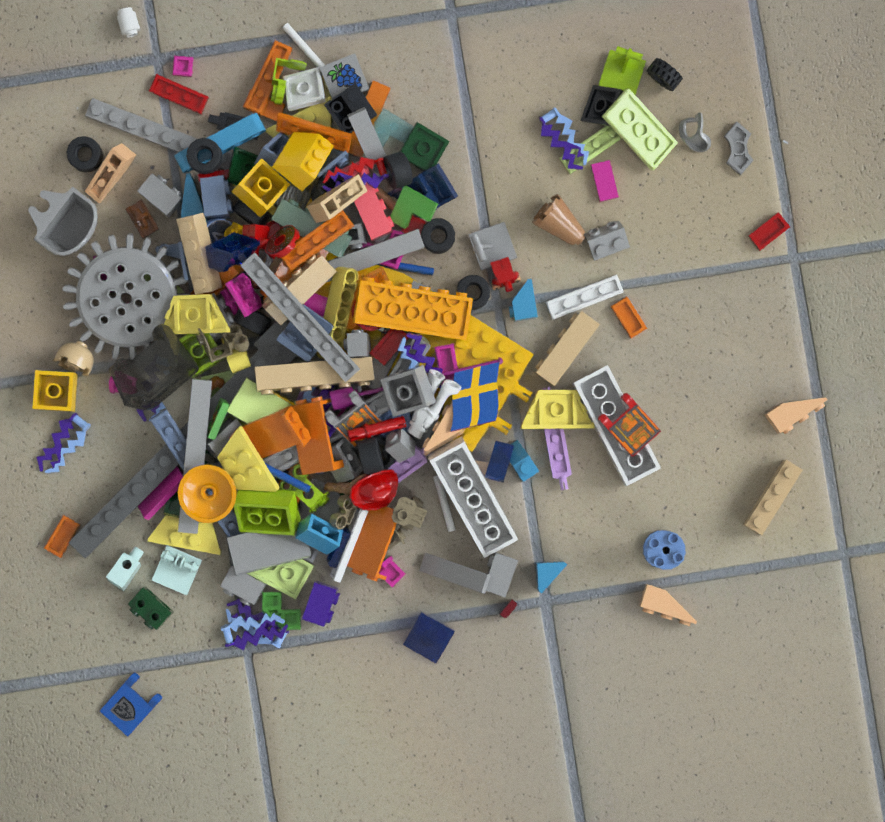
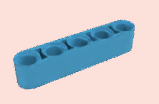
M254 113L207 138L216 142L222 154L261 135L266 129L258 113ZM188 148L174 156L183 174L193 170L186 157ZM208 149L200 150L197 155L198 161L204 164L211 161V151Z

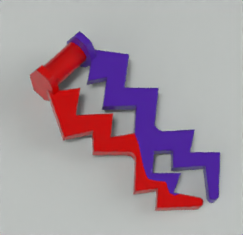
M360 157L359 164L357 165L352 162L347 173L338 167H335L334 173L328 170L323 184L329 178L335 182L338 175L345 182L353 177L354 170L361 174L364 165L372 170L374 164H376L380 177L373 173L371 178L364 172L361 178L364 185L367 182L376 189L383 179L389 177V174H387L383 158L373 160ZM337 181L335 187L340 185L341 183ZM326 186L322 187L326 192L331 190V188Z

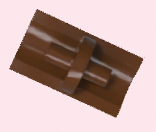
M142 199L125 209L142 239L160 230Z

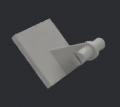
M505 222L468 234L481 271L490 268L491 262L505 257H509V260L517 258Z

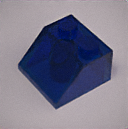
M233 232L205 246L209 268L218 272H226L230 267L243 263L258 248L260 240Z
M421 611L403 645L430 661L437 663L455 630Z

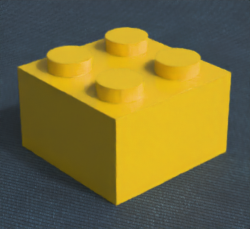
M261 158L232 190V193L261 218L290 186V183Z
M35 370L32 409L75 412L78 374Z

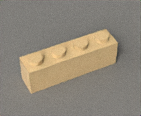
M204 212L176 219L195 295L223 288Z
M319 253L305 261L306 264L302 268L298 267L295 269L288 281L282 282L301 304H304L337 272ZM268 296L264 299L262 307L278 324L282 325L288 318Z
M583 311L579 314L575 312L569 320L571 326L568 330L564 328L558 335L560 341L557 345L552 344L546 352L549 356L545 361L541 359L535 367L538 370L535 374L553 387L600 325Z
M783 460L743 525L756 534L763 535L803 470L790 461Z

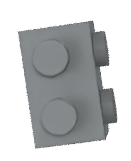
M611 221L606 226L593 228L584 234L594 261L630 247L625 229L620 221Z

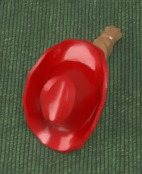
M383 470L368 475H360L351 482H327L324 484V490L349 495L353 505L362 510H379L388 506L396 496L398 476L393 470Z

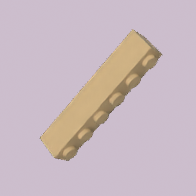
M372 357L351 358L360 370L347 382L339 376L327 361L255 367L256 390L261 392V395L273 394V391L278 390L281 393H291L292 389H300V392L312 391V387L328 390L334 385H339V388L351 387L350 384L357 383L360 387L369 386L370 382L374 381Z

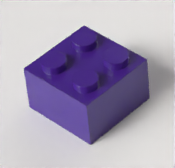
M315 581L302 620L323 627L326 623L330 624L334 611H331L332 606L337 604L340 593L337 592L338 588Z

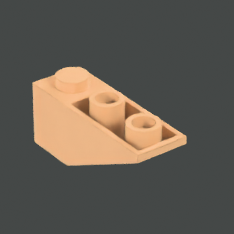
M827 398L782 403L766 413L765 417L778 434L782 432L786 434L794 428L792 426L797 421L802 423L809 418L808 413L813 410L817 412L822 409Z
M452 404L450 406L446 405L442 412L443 419L441 422H436L432 429L434 434L431 438L427 437L422 446L425 448L423 455L427 456L465 431V429L450 432L453 422Z
M645 584L639 604L640 607H643L642 611L654 614V611L662 613L661 617L669 620L675 617L680 619L679 623L688 626L691 623H697L666 590Z

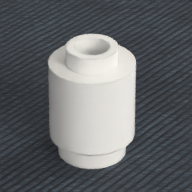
M131 7L119 10L117 12V20L122 35H126L128 38L138 35L137 32L140 31V26L136 13Z

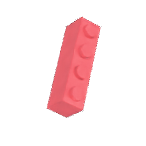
M351 165L344 167L341 170L347 173ZM364 165L361 174L354 170L353 176L359 174L360 178H362L364 172L367 175L371 173L368 166ZM366 182L367 192L356 199L354 203L371 240L375 241L392 233L394 223L391 217H386L383 211L387 208L382 198L378 200L376 192L379 191L378 188L374 189Z

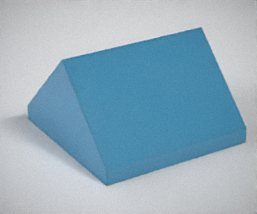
M564 561L535 562L537 590L542 594L567 564Z

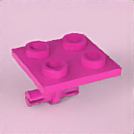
M244 272L225 283L228 289L226 288L220 292L226 301L225 305L229 306L233 315L240 308L244 317H247L262 307L260 296L255 293L250 279Z

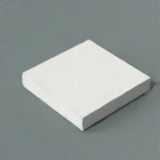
M320 67L283 76V80H286L285 95L289 111L326 102Z

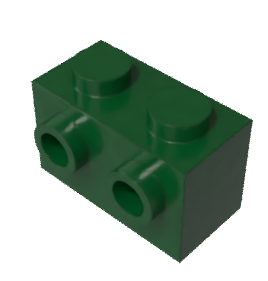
M146 586L128 603L131 607L129 610L136 617L140 615L145 620L143 623L151 630L153 628L158 630L174 613Z

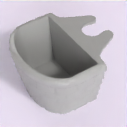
M74 187L66 193L41 191L40 196L46 199L50 206L46 212H39L34 206H30L28 209L37 227V234L34 240L55 255L66 256L78 251L90 240L95 231L98 219L96 205Z

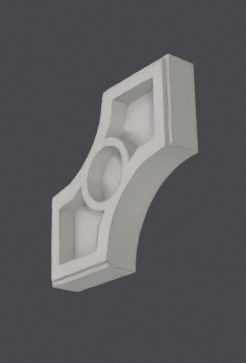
M736 122L724 136L730 146V156L726 164L741 175L753 162L747 150V141L751 133Z

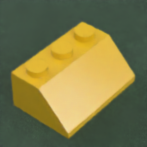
M293 132L272 167L303 191L315 180L334 145L318 133Z

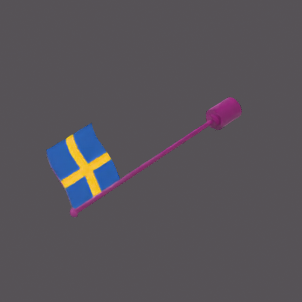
M498 357L497 360L442 373L444 376L454 374L453 381L461 386L460 392L452 395L453 422L450 432L496 421L499 406L497 378L499 364L503 363L501 357ZM351 386L330 391L329 396L333 411L355 406L349 394L352 391L357 392V389L353 390ZM380 387L368 391L359 392L358 394L359 396H363L384 391L383 387Z

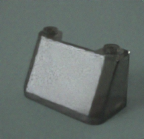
M164 324L156 326L152 331V337L155 341L134 359L120 358L109 368L124 406L140 410H151L198 372L199 367L195 359L169 326Z

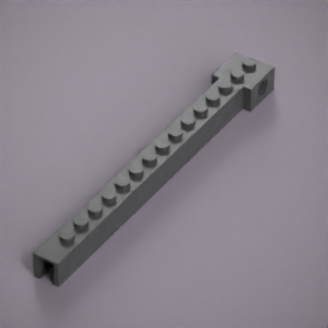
M286 321L282 325L275 322L254 343L259 350L249 359L251 367L238 371L210 399L208 426L220 398L227 400L230 405L246 377L256 383L255 367L290 364L297 357V354L277 341L279 335L288 326ZM188 422L180 429L186 438ZM166 444L71 539L69 544L85 559L179 465Z

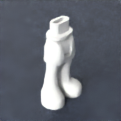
M430 369L427 376L433 394L442 384L435 399L436 402L432 406L415 410L412 420L409 422L408 432L421 439L423 433H427L428 428L434 421L438 420L439 412L446 399L450 395L458 394L461 390V386L458 383L449 379L444 381L445 376L434 369Z

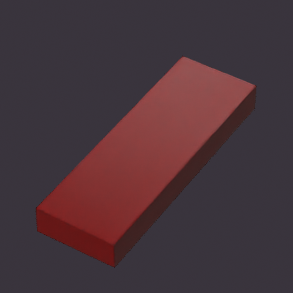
M156 74L149 89L150 93L202 115L209 99L204 94Z

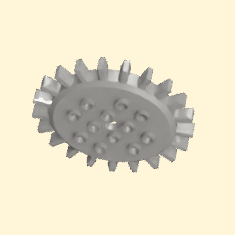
M128 233L126 247H118L114 234L110 235L108 242L111 249L105 252L101 249L100 244L94 241L91 246L97 257L90 260L86 254L80 252L77 257L86 265L84 271L81 272L72 267L67 271L68 274L79 279L78 285L68 284L63 286V291L76 293V301L65 303L63 308L66 310L78 308L80 315L72 319L69 323L70 327L84 322L88 330L81 335L80 340L82 342L86 341L92 334L98 337L100 340L95 346V352L97 353L103 349L105 342L113 345L112 359L118 357L120 347H128L130 359L135 360L137 356L136 347L144 345L149 357L153 356L154 348L150 342L156 338L162 346L167 348L170 344L169 340L164 335H158V332L164 325L166 320L164 317L170 309L173 296L191 295L189 293H177L176 285L184 284L188 280H184V276L174 279L170 272L178 267L180 261L178 259L174 260L167 266L161 261L168 248L163 246L156 255L148 252V248L151 245V238L149 237L143 241L142 249L133 247V233ZM119 265L124 266L125 270L123 272L118 270ZM101 274H106L107 280H102ZM149 274L151 276V280H145L144 275ZM127 283H132L133 289L127 288ZM110 291H115L116 297H111ZM153 292H159L160 297L155 298ZM129 293L132 297L131 302L124 303L121 295ZM97 299L99 305H93L92 300ZM136 300H141L142 306H137ZM123 308L125 314H120L118 309ZM101 317H107L108 322H102ZM150 317L151 323H146L144 318ZM132 325L134 331H128L127 326Z

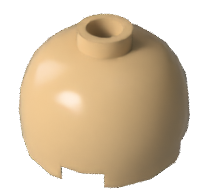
M80 341L66 343L61 346L53 360L55 362L59 361L58 365L72 373H76V371L83 372V376H89L94 363L93 355L87 349V345Z

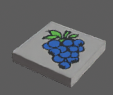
M355 53L320 67L331 98H334L354 83L358 85L362 92L369 90Z

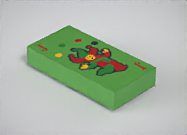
M220 398L207 428V437L210 439H216L230 406L227 400Z

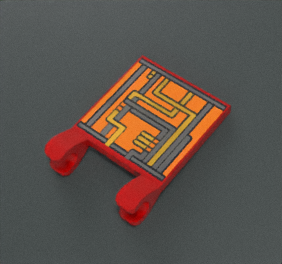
M624 393L621 399L629 408L613 423L605 414H601L598 420L633 457L656 437L661 430L638 406L628 393Z

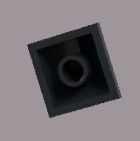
M593 85L580 121L610 126L602 116L624 91L617 88Z

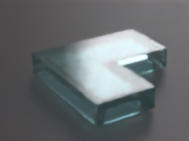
M384 108L373 124L382 147H384L390 135L405 143L414 127Z

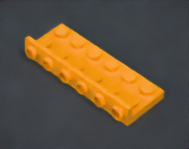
M363 277V280H357L356 284L359 285L353 323L467 340L473 298H468L467 293L456 292V295H450L448 290L438 289L437 292H431L430 287L419 286V289H412L411 284L400 283V286H394L393 281L387 280L375 283L374 278Z

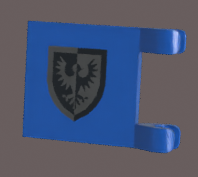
M133 673L100 710L127 737L162 700V696L157 693L147 702L131 688L140 678L137 673Z

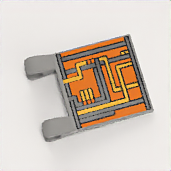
M352 391L349 394L351 401L356 406L338 419L331 410L324 413L327 421L348 442L347 430L362 427L366 423L369 425L382 421L356 391ZM367 438L359 439V440L352 441V442H349V443H350L355 449H357V442L360 441V440L367 439Z

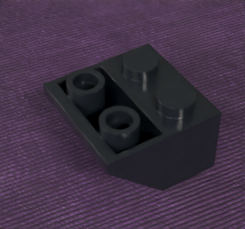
M356 83L324 104L341 131L347 133L354 131L347 116L348 114L365 107L370 120L377 116Z

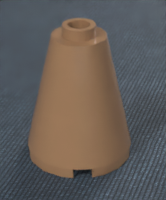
M555 194L550 198L552 202L545 203L537 212L532 223L572 246L575 244L579 245L585 238V231L561 196Z

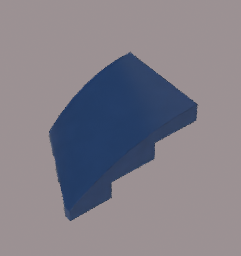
M439 163L414 176L412 183L406 185L438 203L436 210L458 196ZM403 187L392 189L387 194L398 200Z

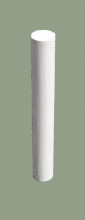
M288 23L283 26V30L316 67L325 65Z
M438 475L434 476L448 532L455 531L444 486Z

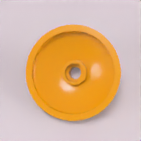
M204 464L192 468L183 476L178 487V499L183 511L198 522L213 523L223 519L231 512L236 502V486L233 479L225 470L215 465ZM208 488L212 489V495L207 494Z

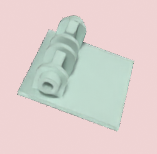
M167 545L161 554V560L152 581L187 595L202 560Z

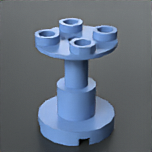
M659 530L649 534L645 539L643 555L652 566L668 570L677 567L684 561L686 554L685 544L678 534ZM667 547V550L663 553L662 549Z

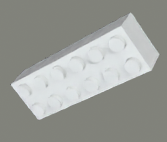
M608 365L572 384L574 389L577 390L581 398L580 400L585 406L591 422L594 423L595 429L625 486L661 469L649 444L632 457L598 420L601 414H605L613 423L629 408L621 399L623 394Z
M462 436L428 454L429 461L484 558L518 540L515 531Z

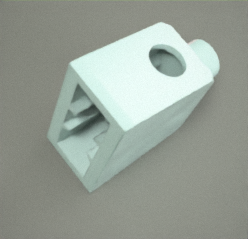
M134 546L129 555L123 553L106 576L107 580L122 591H125L141 567L138 561L144 552ZM126 563L132 564L129 569L124 568Z

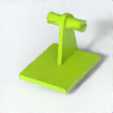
M617 46L616 51L610 50L598 86L617 88L623 91L630 89L636 95L646 63L645 60H642L643 54L634 52L631 48L625 49Z

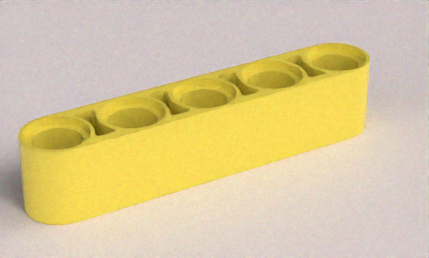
M337 267L335 269L337 272L332 277L323 318L334 326L329 335L343 349L359 275L353 268ZM317 351V352H316L317 356H318L320 359H324V358L320 355V353Z

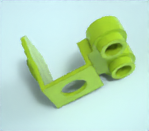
M276 58L271 84L274 85L271 101L274 104L282 105L286 80L275 78L277 65L293 70L305 71L307 63L293 59Z
M300 464L294 466L292 474L296 479L310 485L314 491V496L311 499L304 498L303 491L291 484L286 491H295L296 496L311 508L309 512L314 513L320 506L323 507L327 504L331 493L328 491L322 493L307 478L309 474L297 475V470L301 468ZM283 480L280 482V490H285L284 484L287 482Z

